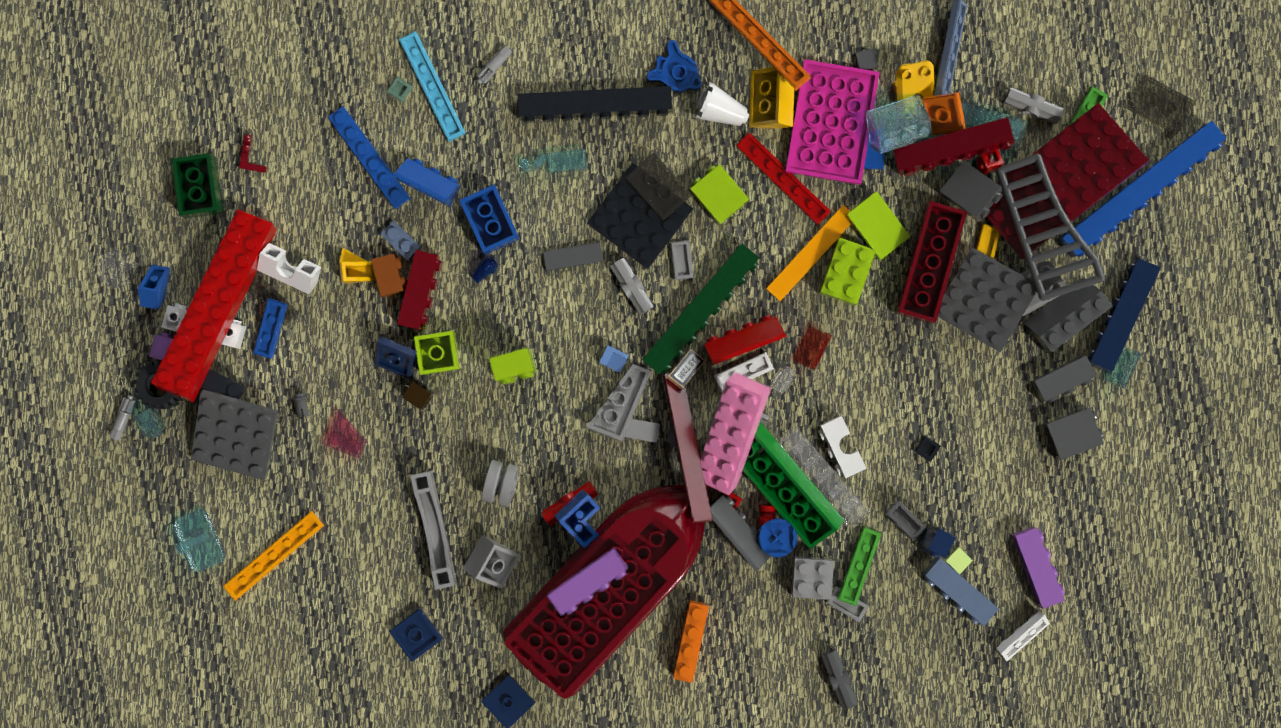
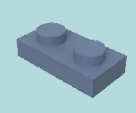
M394 220L380 233L408 261L414 256L415 250L422 248Z

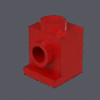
M999 149L992 150V153L987 155L979 154L976 157L977 169L984 175L996 172V169L1004 164Z

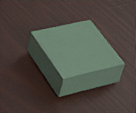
M396 76L386 92L403 103L413 89V86Z

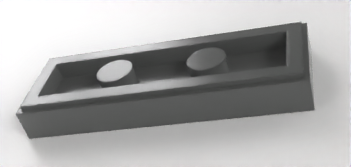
M600 242L543 252L546 271L603 262Z

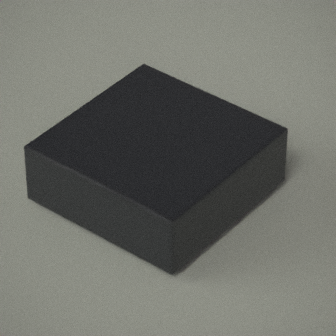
M924 435L914 452L931 462L941 446Z

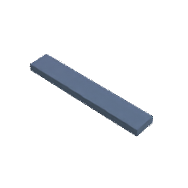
M953 0L934 96L950 93L967 10V4L962 0Z

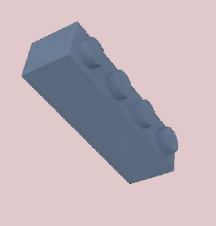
M935 558L922 573L926 577L924 581L932 588L937 586L940 589L938 593L946 600L951 598L955 602L953 606L961 613L966 611L970 615L968 619L975 625L980 623L985 626L999 610L997 606L941 558Z

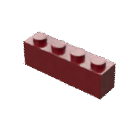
M415 250L397 322L398 325L421 331L423 327L427 326L428 316H426L427 308L431 309L433 298L430 297L431 292L436 289L438 279H435L436 272H440L442 267L439 255Z

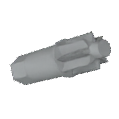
M503 45L476 75L478 78L476 81L479 84L482 82L486 84L511 55L512 51L506 45Z
M128 395L127 398L123 397L110 438L120 441L135 404L134 396Z

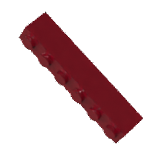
M1005 117L893 150L900 175L907 177L914 175L917 171L933 170L935 166L951 165L956 160H969L974 155H987L992 153V150L999 148L1000 150L1009 149L1012 147L1011 145L1015 144L1009 117Z

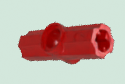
M590 481L575 491H570L558 499V502L541 512L549 526L558 521L554 515L580 491L584 490L592 499L598 495Z

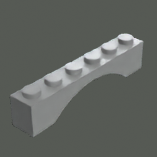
M433 471L411 475L414 495L425 529L435 590L455 586L457 580Z

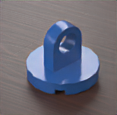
M771 519L764 523L759 530V546L764 553L771 557H784L791 553L796 546V530L786 520Z

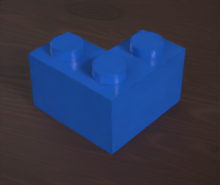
M584 490L580 491L554 515L583 548L587 547L598 536L596 531L587 523V520L600 507Z

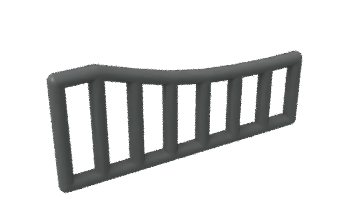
M1035 154L998 167L996 173L1039 299L1045 301L1103 282L1105 275L1099 258L1086 244L1064 212L1047 174L1042 156ZM1032 163L1036 164L1038 174L1008 184L1006 172ZM1042 180L1046 191L1014 201L1011 193L1012 190ZM1047 198L1050 199L1053 209L1020 219L1018 208ZM1057 215L1063 226L1030 237H1026L1023 228L1024 226ZM1066 232L1075 241L1036 255L1032 254L1030 244ZM1079 248L1088 257L1040 274L1036 266L1037 262ZM1093 266L1096 276L1045 292L1042 281L1083 267Z

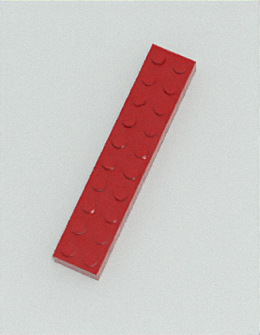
M237 209L151 382L155 387L194 402L258 271L259 254L268 243L272 242L277 230L273 223Z

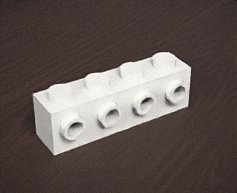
M175 303L174 307L168 305L161 327L177 332L187 312V306ZM233 320L224 338L223 345L241 348L246 327L241 325L242 321Z

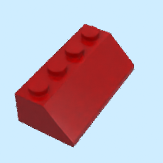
M771 315L760 318L761 322L753 324L752 321L742 325L743 329L735 331L734 328L724 332L725 336L718 338L716 335L706 339L707 343L704 344L711 365H716L787 337L777 317L771 318Z

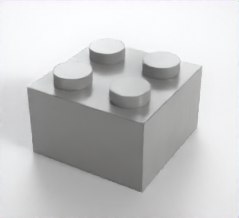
M793 556L790 595L797 598L831 600L834 561L827 558Z

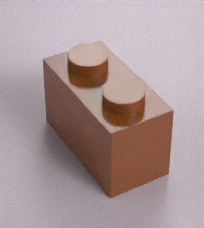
M389 254L371 259L380 296L386 298L404 293L407 281L405 276H401L400 269L403 267L400 257L397 258L395 254Z

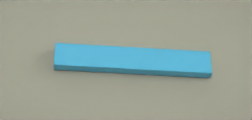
M415 31L400 38L399 41L448 142L465 135L466 133L417 32Z

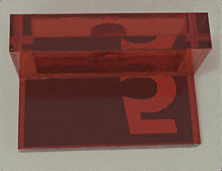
M809 326L793 361L811 370H815L832 335Z

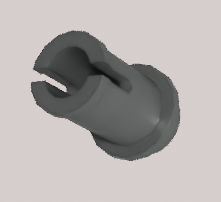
M305 393L294 394L292 401H295L297 418L302 417L301 409H303L304 417L309 416L306 401L308 396Z

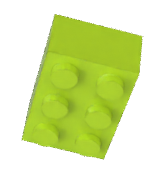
M843 238L837 239L818 294L856 306L876 250Z
M528 348L489 358L495 381L503 385L516 382L515 378L518 377L523 380L534 377L533 373L537 372L532 351Z

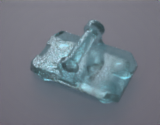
M203 508L175 520L173 531L178 540L175 548L178 554H184L190 569L200 572L225 561L223 547L208 513Z

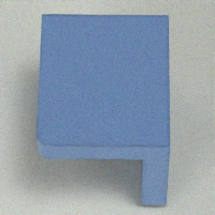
M607 346L599 363L617 372H621L629 355L611 346Z

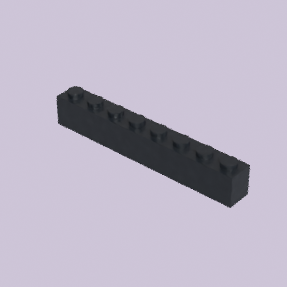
M671 86L518 94L519 118L524 123H533L535 119H543V122H552L554 118H562V121H572L573 117H581V120H591L592 116H600V119H610L611 115H619V118H629L631 114H638V117H648L651 113H657V116H667L668 113L672 112Z

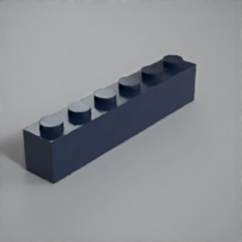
M1138 259L1137 263L1132 262L1128 271L1131 276L1129 280L1124 279L1120 288L1123 293L1120 298L1116 297L1112 305L1115 308L1113 315L1108 314L1104 325H1107L1105 332L1100 331L1096 340L1099 345L1096 350L1092 349L1088 357L1091 360V366L1112 374L1161 267L1142 259Z

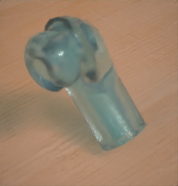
M540 153L530 163L527 159H523L519 166L523 172L535 171L548 160V157L544 153Z

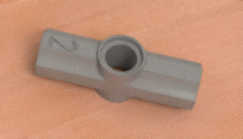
M1012 87L1009 88L1003 104L1021 110L1024 115L1027 113L1032 115V118H1041L1056 125L1061 119L1064 108L1046 102L1040 95L1027 94Z
M624 258L610 266L620 282V287L625 292L627 298H630L639 315L654 307L646 295L641 281L636 274L634 275Z

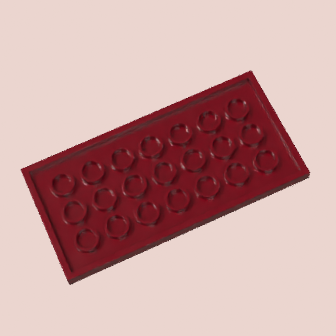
M1099 102L1032 154H1040L1042 156L1053 189L1070 222L1074 221L1150 161ZM1032 163L1012 170L1006 175L1009 184L1039 172L1036 164ZM1041 180L1012 190L1011 193L1014 201L1046 190ZM1003 194L1001 199L996 204L993 203L989 208L990 212L986 217L1023 260L1025 256ZM1047 198L1017 210L1020 219L1053 209L1050 199ZM1057 215L1024 226L1023 228L1026 237H1030L1063 226ZM1050 238L1030 244L1031 251L1034 252Z

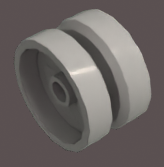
M492 460L484 484L482 501L492 503L499 492L498 504L509 507L518 482L519 466L509 464L506 466L503 475V463Z

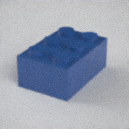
M495 184L459 200L485 255L520 240Z

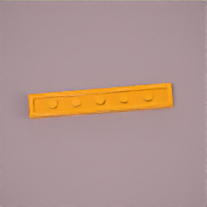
M842 205L766 288L779 302L852 224L845 215L850 211L847 207Z
M311 511L223 586L224 589L236 601L325 525Z

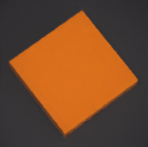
M959 92L923 97L921 99L928 136L948 134L966 129Z

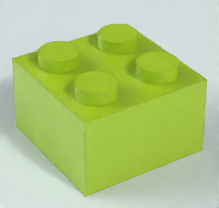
M455 331L414 337L420 375L460 369Z

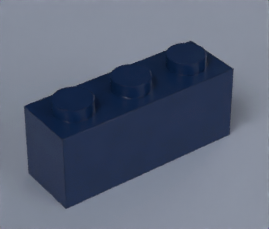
M927 524L917 544L921 546V551L937 559L939 556L946 558L956 537L939 527Z

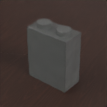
M965 161L962 162L940 190L941 195L959 209L967 211V214L978 222L989 214V208L993 203L996 204L1003 195L1000 185Z
M1083 408L1042 424L1056 460H1063L1104 444L1102 440L1104 435L1102 430L1097 427L1095 422L1097 417L1093 410Z

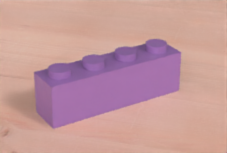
M1030 527L1011 534L1038 607L1044 609L1065 601L1063 597L1065 595L1064 589L1061 584H1058L1056 579L1058 576L1054 566H1051L1049 561L1051 558L1050 552L1043 545L1044 536L1041 530H1038L1036 527Z
M613 547L549 592L548 597L561 615L565 612L569 615L577 609L576 605L581 601L586 603L594 597L592 594L599 589L601 592L610 586L608 582L612 579L619 580L626 574L625 570H627L628 566Z

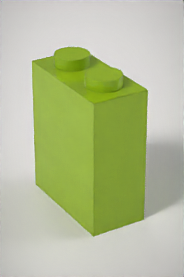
M719 164L717 167L711 166L705 172L707 175L704 178L700 179L698 177L693 181L690 192L720 226L749 201V198Z

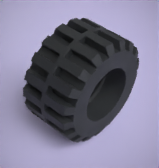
M162 361L146 363L147 366H142L140 368L141 372H137L135 375L138 379L134 380L133 384H136L137 388L133 389L134 392H138L137 399L142 400L141 403L143 405H148L149 408L170 409L172 406L179 405L178 402L183 401V398L168 392L163 396H158L154 392L151 382Z

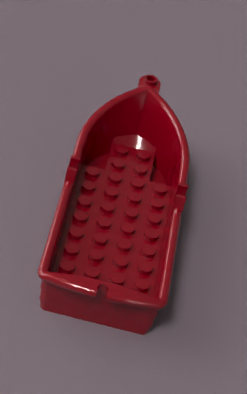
M667 485L639 493L621 504L595 530L598 536L587 547L583 548L581 546L576 550L569 560L505 627L503 631L505 646L527 670L530 668L534 672L533 676L550 687L562 699L574 696L675 588L692 566L700 549L705 522L691 523L684 485ZM706 485V491L708 494L712 487ZM614 547L628 566L627 570H625L626 574L619 580L614 578L608 582L610 586L600 592L598 589L592 594L594 597L586 603H583V601L576 605L577 609L569 615L566 612L561 615L549 599V592Z

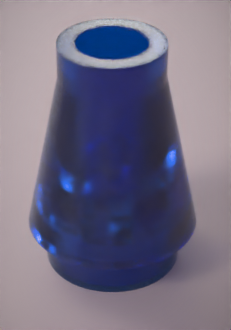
M491 256L483 257L475 271L471 274V277L477 283H480L483 279L496 272L499 265Z

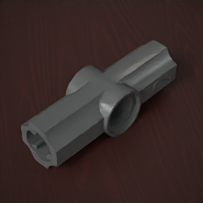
M831 649L822 653L821 657L828 672L827 676L833 691L835 690L842 710L854 707L858 704L850 685L852 684L846 668L843 667L837 649Z

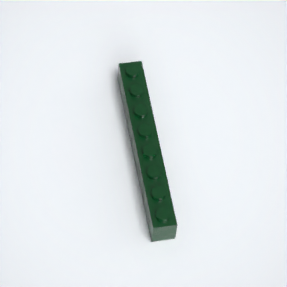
M742 243L644 356L642 361L660 375L661 372L665 374L672 366L670 364L672 359L676 358L678 360L684 353L682 348L685 344L690 345L696 339L695 333L697 330H703L708 325L709 321L707 319L711 314L715 316L722 308L720 306L723 300L728 301L734 294L733 288L736 285L740 287L747 279L744 277L748 271L752 273L757 268L759 257Z

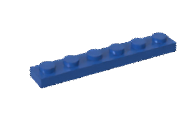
M342 106L328 116L396 210L411 199L345 107Z

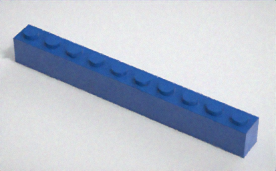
M1213 121L1206 123L1074 226V228L1088 246L1091 244L1097 245L1103 240L1102 236L1105 233L1110 234L1118 228L1117 224L1119 222H1126L1133 217V211L1136 209L1140 211L1147 206V200L1151 197L1155 199L1163 193L1161 189L1165 186L1169 188L1178 181L1177 177L1182 174L1184 176L1193 169L1191 167L1196 162L1200 164L1207 159V153L1210 151L1215 152L1223 146L1221 142L1226 137ZM1068 232L1058 239L1062 246L1075 242ZM1080 248L1067 252L1071 258L1075 256L1080 258L1085 254Z

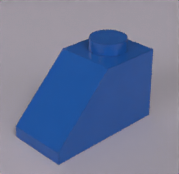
M150 266L138 287L141 307L160 309L166 297L170 274L169 267Z

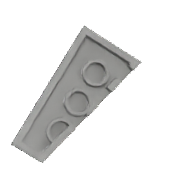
M633 364L586 428L623 442L651 371Z

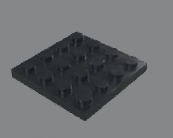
M632 163L587 222V225L648 270L694 208Z

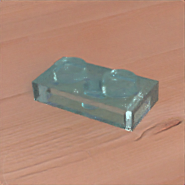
M586 149L547 153L550 173L588 169Z
M1124 347L1112 374H1108L1106 381L1110 384L1126 388L1141 353Z

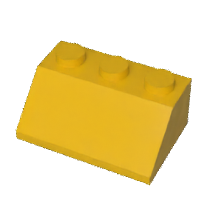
M773 67L751 71L749 127L775 129L793 127L794 88Z

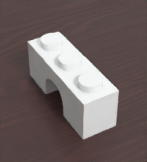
M268 243L259 254L257 270L309 294L317 285L321 267L305 259L297 267L292 266L286 260V250Z
M842 416L819 425V436L822 441L826 440L828 448H826L827 453L831 459H835L837 465L834 467L839 476L842 475L843 478H848L867 469L859 451L845 454L840 449V440L850 434Z

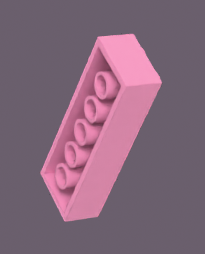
M736 372L726 381L700 460L705 484L727 495L738 485L771 388Z

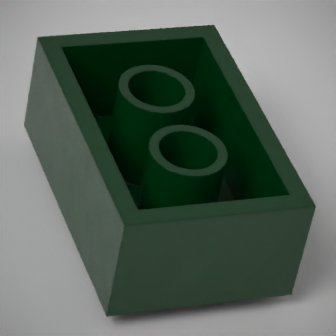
M207 153L171 158L179 216L187 219L223 214L216 157Z

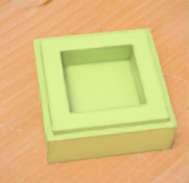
M959 547L945 559L958 574H961L973 561Z

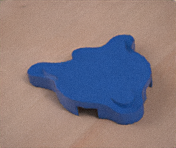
M670 40L667 43L668 57H657L656 68L647 73V80L671 86V90L675 92L696 91L700 89L702 81L699 78L695 61L679 50L675 40Z

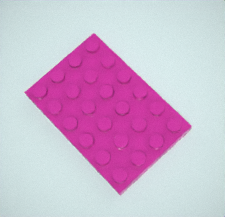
M804 59L803 69L811 76V79L799 88L785 172L861 185L880 72Z

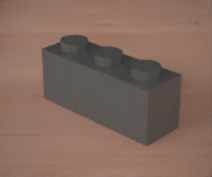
M1085 355L1030 382L1040 402H1047L1048 404L1057 400V396L1062 393L1067 395L1075 391L1074 387L1078 385L1082 387L1091 383V379L1096 377V374Z

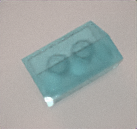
M919 95L865 112L870 147L879 154L933 137L931 119Z

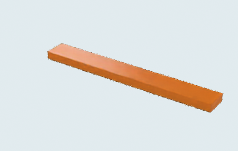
M708 0L796 91L811 79V76L736 0Z

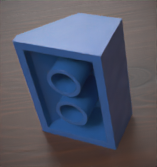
M407 158L395 172L394 176L400 182L448 207H451L460 189L459 184H457L458 180L451 176H447V178L441 176L439 170L430 167V169L424 167V163L416 158L413 161Z

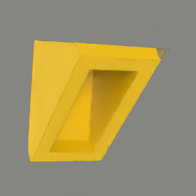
M342 247L339 261L341 282L350 284L376 281L372 262H368Z

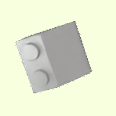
M482 535L463 569L475 579L502 589L521 555L497 541Z

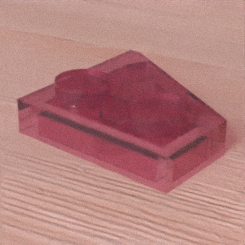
M337 410L324 445L360 459L367 440L343 413Z

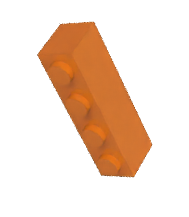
M689 600L673 671V679L693 682L709 610L707 603Z

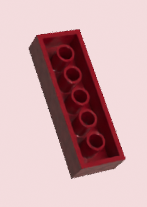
M929 201L925 205L895 314L929 324L936 323L967 211Z

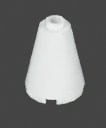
M708 82V89L704 88L695 108H699L698 114L694 113V118L741 126L742 123L745 124L749 117L747 108L715 84Z

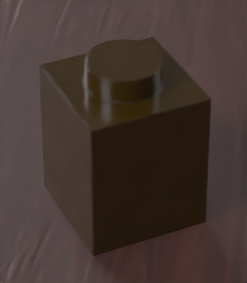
M413 381L411 384L408 383L402 391L404 393L402 398L420 410L426 408L434 395Z

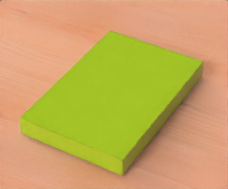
M877 191L845 214L871 249L876 250L875 255L879 260H882L910 238V235Z

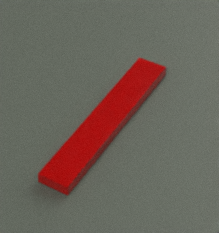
M750 132L736 145L816 225L831 212L792 173L785 172L786 167Z

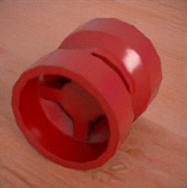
M759 505V512L761 514L758 518V524L763 525L771 519H776L775 514L778 511L773 505Z

